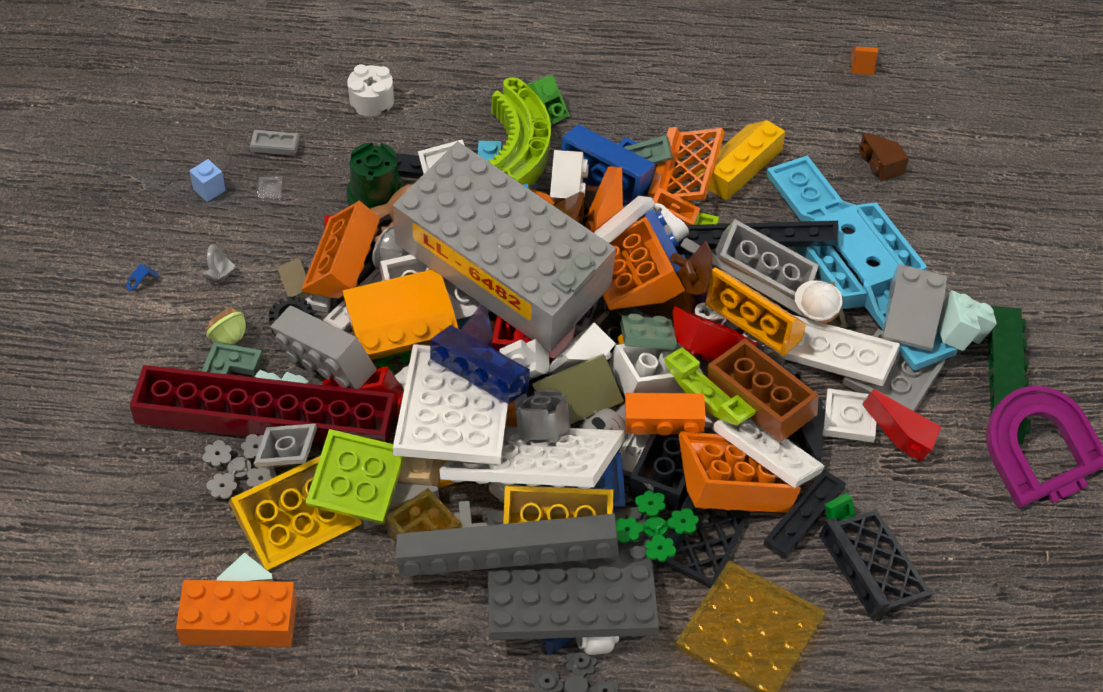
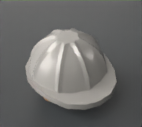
M394 226L381 227L383 232L375 238L376 244L372 260L378 270H380L381 261L409 255L407 251L395 244Z

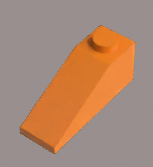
M610 166L605 172L585 223V227L593 233L623 209L622 167Z

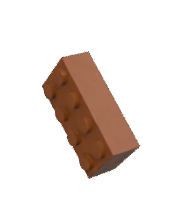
M743 339L708 364V379L730 398L738 395L755 409L756 413L750 419L780 443L817 416L819 395L747 339Z

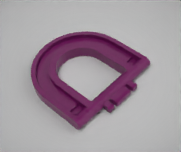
M1044 386L1023 387L1003 398L993 409L986 428L987 448L993 464L1018 508H1022L1045 496H1048L1050 502L1054 503L1059 498L1062 499L1087 487L1088 483L1084 477L1103 469L1102 443L1083 410L1064 393ZM1033 415L1047 418L1056 425L1078 464L1077 467L1039 484L1026 460L1017 439L1020 422L1025 417Z

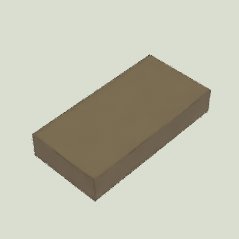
M300 258L277 267L288 297L291 296L292 300H295V296H297L301 300L312 295L301 290L307 274Z

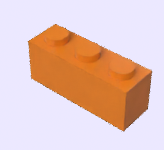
M625 394V434L670 435L679 434L680 431L704 433L706 420L704 394Z

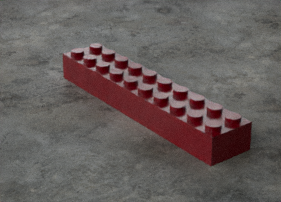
M143 365L130 403L135 424L247 437L250 434H255L259 437L264 435L267 427L316 424L317 429L312 444L322 446L325 444L329 429L389 443L396 408L394 393Z

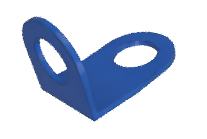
M141 263L127 280L126 287L132 291L136 289L148 273L155 277H159V275L153 269ZM133 278H135L136 283L134 286L131 287L130 282Z

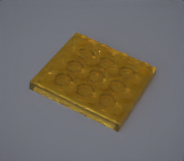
M728 561L675 643V648L755 692H780L825 617L826 611L747 569Z

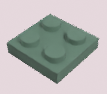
M638 314L621 315L620 326L625 346L675 350L677 340L671 319L663 316L648 318Z

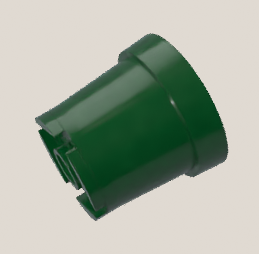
M370 142L364 143L352 151L349 163L350 181L347 185L348 207L358 201L362 202L369 209L385 205L396 191L405 186L399 174L396 153L390 146L380 143L381 146Z

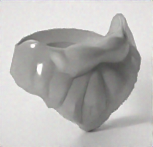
M211 244L207 251L209 270L204 271L202 276L213 281H221L228 277L235 270L236 266L224 256L221 248Z

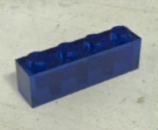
M450 325L430 339L431 360L505 403L510 404L529 389L530 369L456 327Z

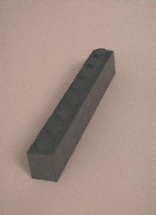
M615 514L397 534L396 561L400 577L619 557Z

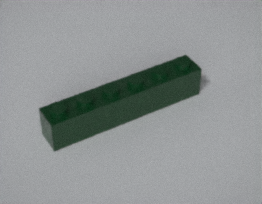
M991 306L997 324L987 335L990 415L1003 398L1018 389L1029 386V378H1025L1028 358H1024L1027 339L1023 338V333H1025L1026 319H1022L1021 308ZM1027 417L1020 422L1018 427L1017 439L1019 444L1023 443L1026 434H1030L1031 420L1027 419Z

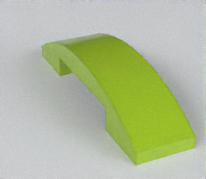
M683 347L665 357L664 362L681 388L686 393L704 394L705 410L725 422L739 425L756 413V410L740 396L736 395L730 398L698 370L700 362Z

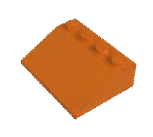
M647 217L633 223L609 243L616 248L612 284L603 294L610 310L664 303L685 291Z
M680 431L679 442L686 488L695 508L787 513L794 505L801 490L800 486L793 488L719 434Z

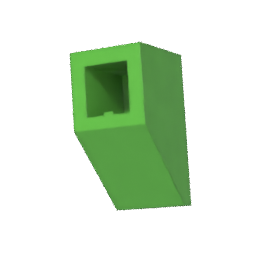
M553 75L538 78L527 84L545 105L551 125L570 116Z

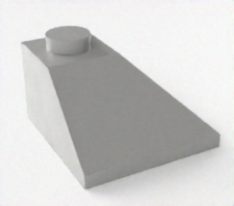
M316 424L267 427L254 461L255 467H291L306 463L316 433Z

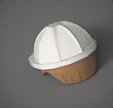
M811 280L803 283L795 292V303L798 309L809 319L821 324L832 322L838 316L843 304L841 292L837 287L826 282Z

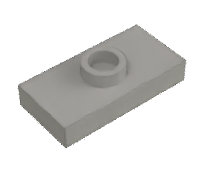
M254 130L250 151L296 156L300 136L297 133Z

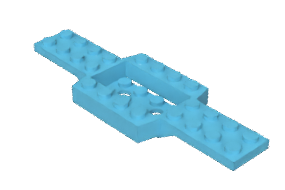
M808 155L768 168L767 177L801 222L838 220L839 240L836 249L841 252L848 265L860 277L861 282L864 284L863 287L832 246L795 247V249L801 256L819 265L815 275L819 281L826 283L835 282L837 289L842 295V309L865 306L881 329L884 330L890 282L898 264L925 271L927 269L926 264L877 203L855 205L843 201ZM846 227L853 229L855 232L853 234H845L841 229ZM871 259L872 261L879 262L880 265L871 267L866 261ZM937 327L932 351L899 343V353L913 371L953 357L957 354L958 350L942 342L939 327Z

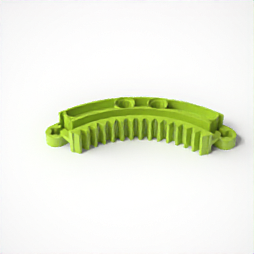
M510 77L503 82V94L497 90L492 95L491 114H496V119H500V123L504 124L508 140H506V145H503L502 150H499L498 155H494V160L489 159L488 162L520 184H528L530 189L543 173L548 161L551 123L549 114L539 96L521 79Z

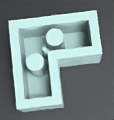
M951 290L943 301L938 323L942 342L962 351L972 341L980 344L997 324L991 306L986 303H979L966 294H959Z

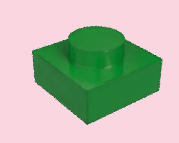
M847 493L825 504L827 520L836 518L837 521L855 516L853 498Z

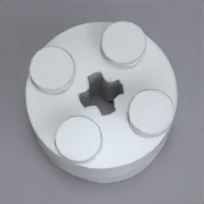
M362 64L354 68L347 81L351 107L353 106L356 112L363 116L381 115V111L391 109L394 104V91L389 69L384 66H365Z

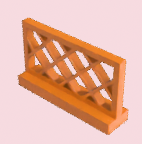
M678 127L669 128L667 136L669 137L673 159L657 164L649 189V196L653 199L658 187L669 193L678 187L680 190L673 195L685 201L706 199L725 133L723 128L681 133ZM710 137H715V139L709 142L708 144L705 142ZM695 139L689 145L685 146V140ZM700 144L703 146L697 152H692V150L698 147ZM707 152L711 153L704 160L700 159V157H702ZM686 154L690 155L683 162H680V159ZM693 162H698V164L692 167L690 170L686 168ZM705 168L706 171L702 173L700 176L697 177L695 175L697 172ZM682 170L685 172L677 179L674 178L675 175L681 172ZM690 177L693 179V181L688 183L686 186L682 185V183L688 180ZM698 185L701 186L700 191H698V192H689V191H691L692 189H694L696 186H698Z

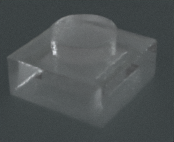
M259 177L258 201L282 200L283 178Z

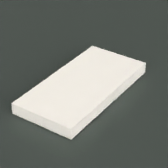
M750 418L739 425L719 420L715 422L712 428L713 431L793 488L819 475L824 468L822 463L789 440L785 439L780 443Z

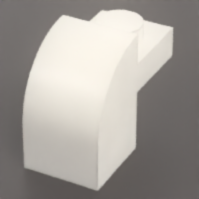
M521 339L500 349V357L514 370V379L519 383H526L549 371V353L536 339L528 343Z

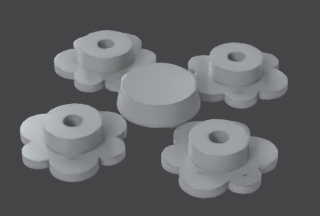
M250 434L246 437V442L241 444L245 458L237 457L231 460L230 453L232 448L229 445L225 446L222 440H217L212 445L205 447V453L202 456L205 463H212L214 467L220 466L221 463H229V473L224 475L215 474L214 479L209 480L206 484L213 498L229 499L232 496V491L237 489V483L234 482L235 479L248 477L247 486L252 488L276 477V472L273 469L263 467L251 469V463L248 460L254 459L257 456L264 435L258 437L255 434Z

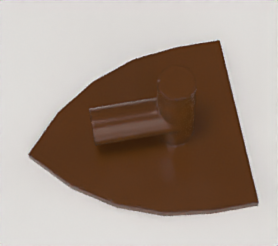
M705 241L689 260L677 253H673L670 257L671 262L681 267L677 275L685 292L688 294L699 295L706 293L710 282L712 254L708 243Z

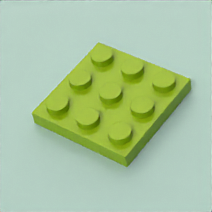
M329 429L305 503L308 507L384 525L405 456H393L394 444Z

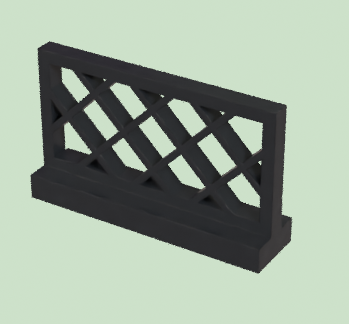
M688 493L680 511L688 508L693 511L695 516L699 512L707 511L711 522L703 524L698 522L696 524V531L701 539L699 543L690 545L686 537L687 533L677 534L675 529H670L666 537L673 540L676 554L687 552L691 563L683 565L675 561V554L673 557H667V560L664 562L655 559L654 565L661 569L666 565L714 590L751 511L745 510L743 514L734 516L732 510H726L728 517L717 520L712 508H695ZM731 522L735 533L724 536L720 525ZM714 527L719 538L707 540L703 529ZM721 543L725 554L714 557L710 546ZM704 547L709 559L697 561L692 550ZM711 564L715 573L713 579L703 575L699 567Z
M878 510L837 521L836 518L825 521L819 537L872 621L882 619L887 612L930 599L931 591ZM873 520L878 527V532L863 526L864 522ZM843 528L857 531L856 538L846 535ZM860 534L875 538L874 544L871 545L860 541ZM878 541L888 543L892 551L888 552L878 548ZM856 547L871 552L869 559L859 556ZM874 554L889 559L887 567L874 562ZM892 561L903 565L906 570L905 574L891 569ZM870 568L884 573L883 581L873 578L869 571ZM888 575L902 580L901 588L886 583ZM906 583L917 586L920 593L914 594L906 591ZM884 590L899 595L898 599L889 603L883 593Z

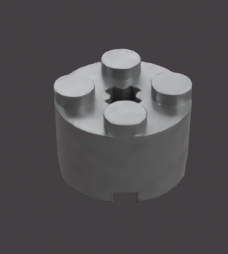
M550 389L534 391L535 396L527 397V394L519 396L515 400V410L521 441L545 440L547 443L560 441V436L570 429L567 396L562 397V392Z

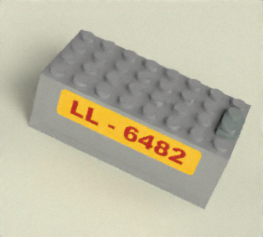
M458 141L393 204L395 244L412 254L530 339H536L549 352L554 349L612 284L616 251L614 246Z

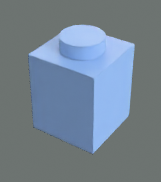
M209 159L189 170L193 190L206 202L226 191L222 171Z

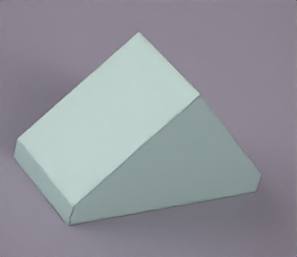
M243 553L217 577V581L273 582V577L270 572L246 553Z

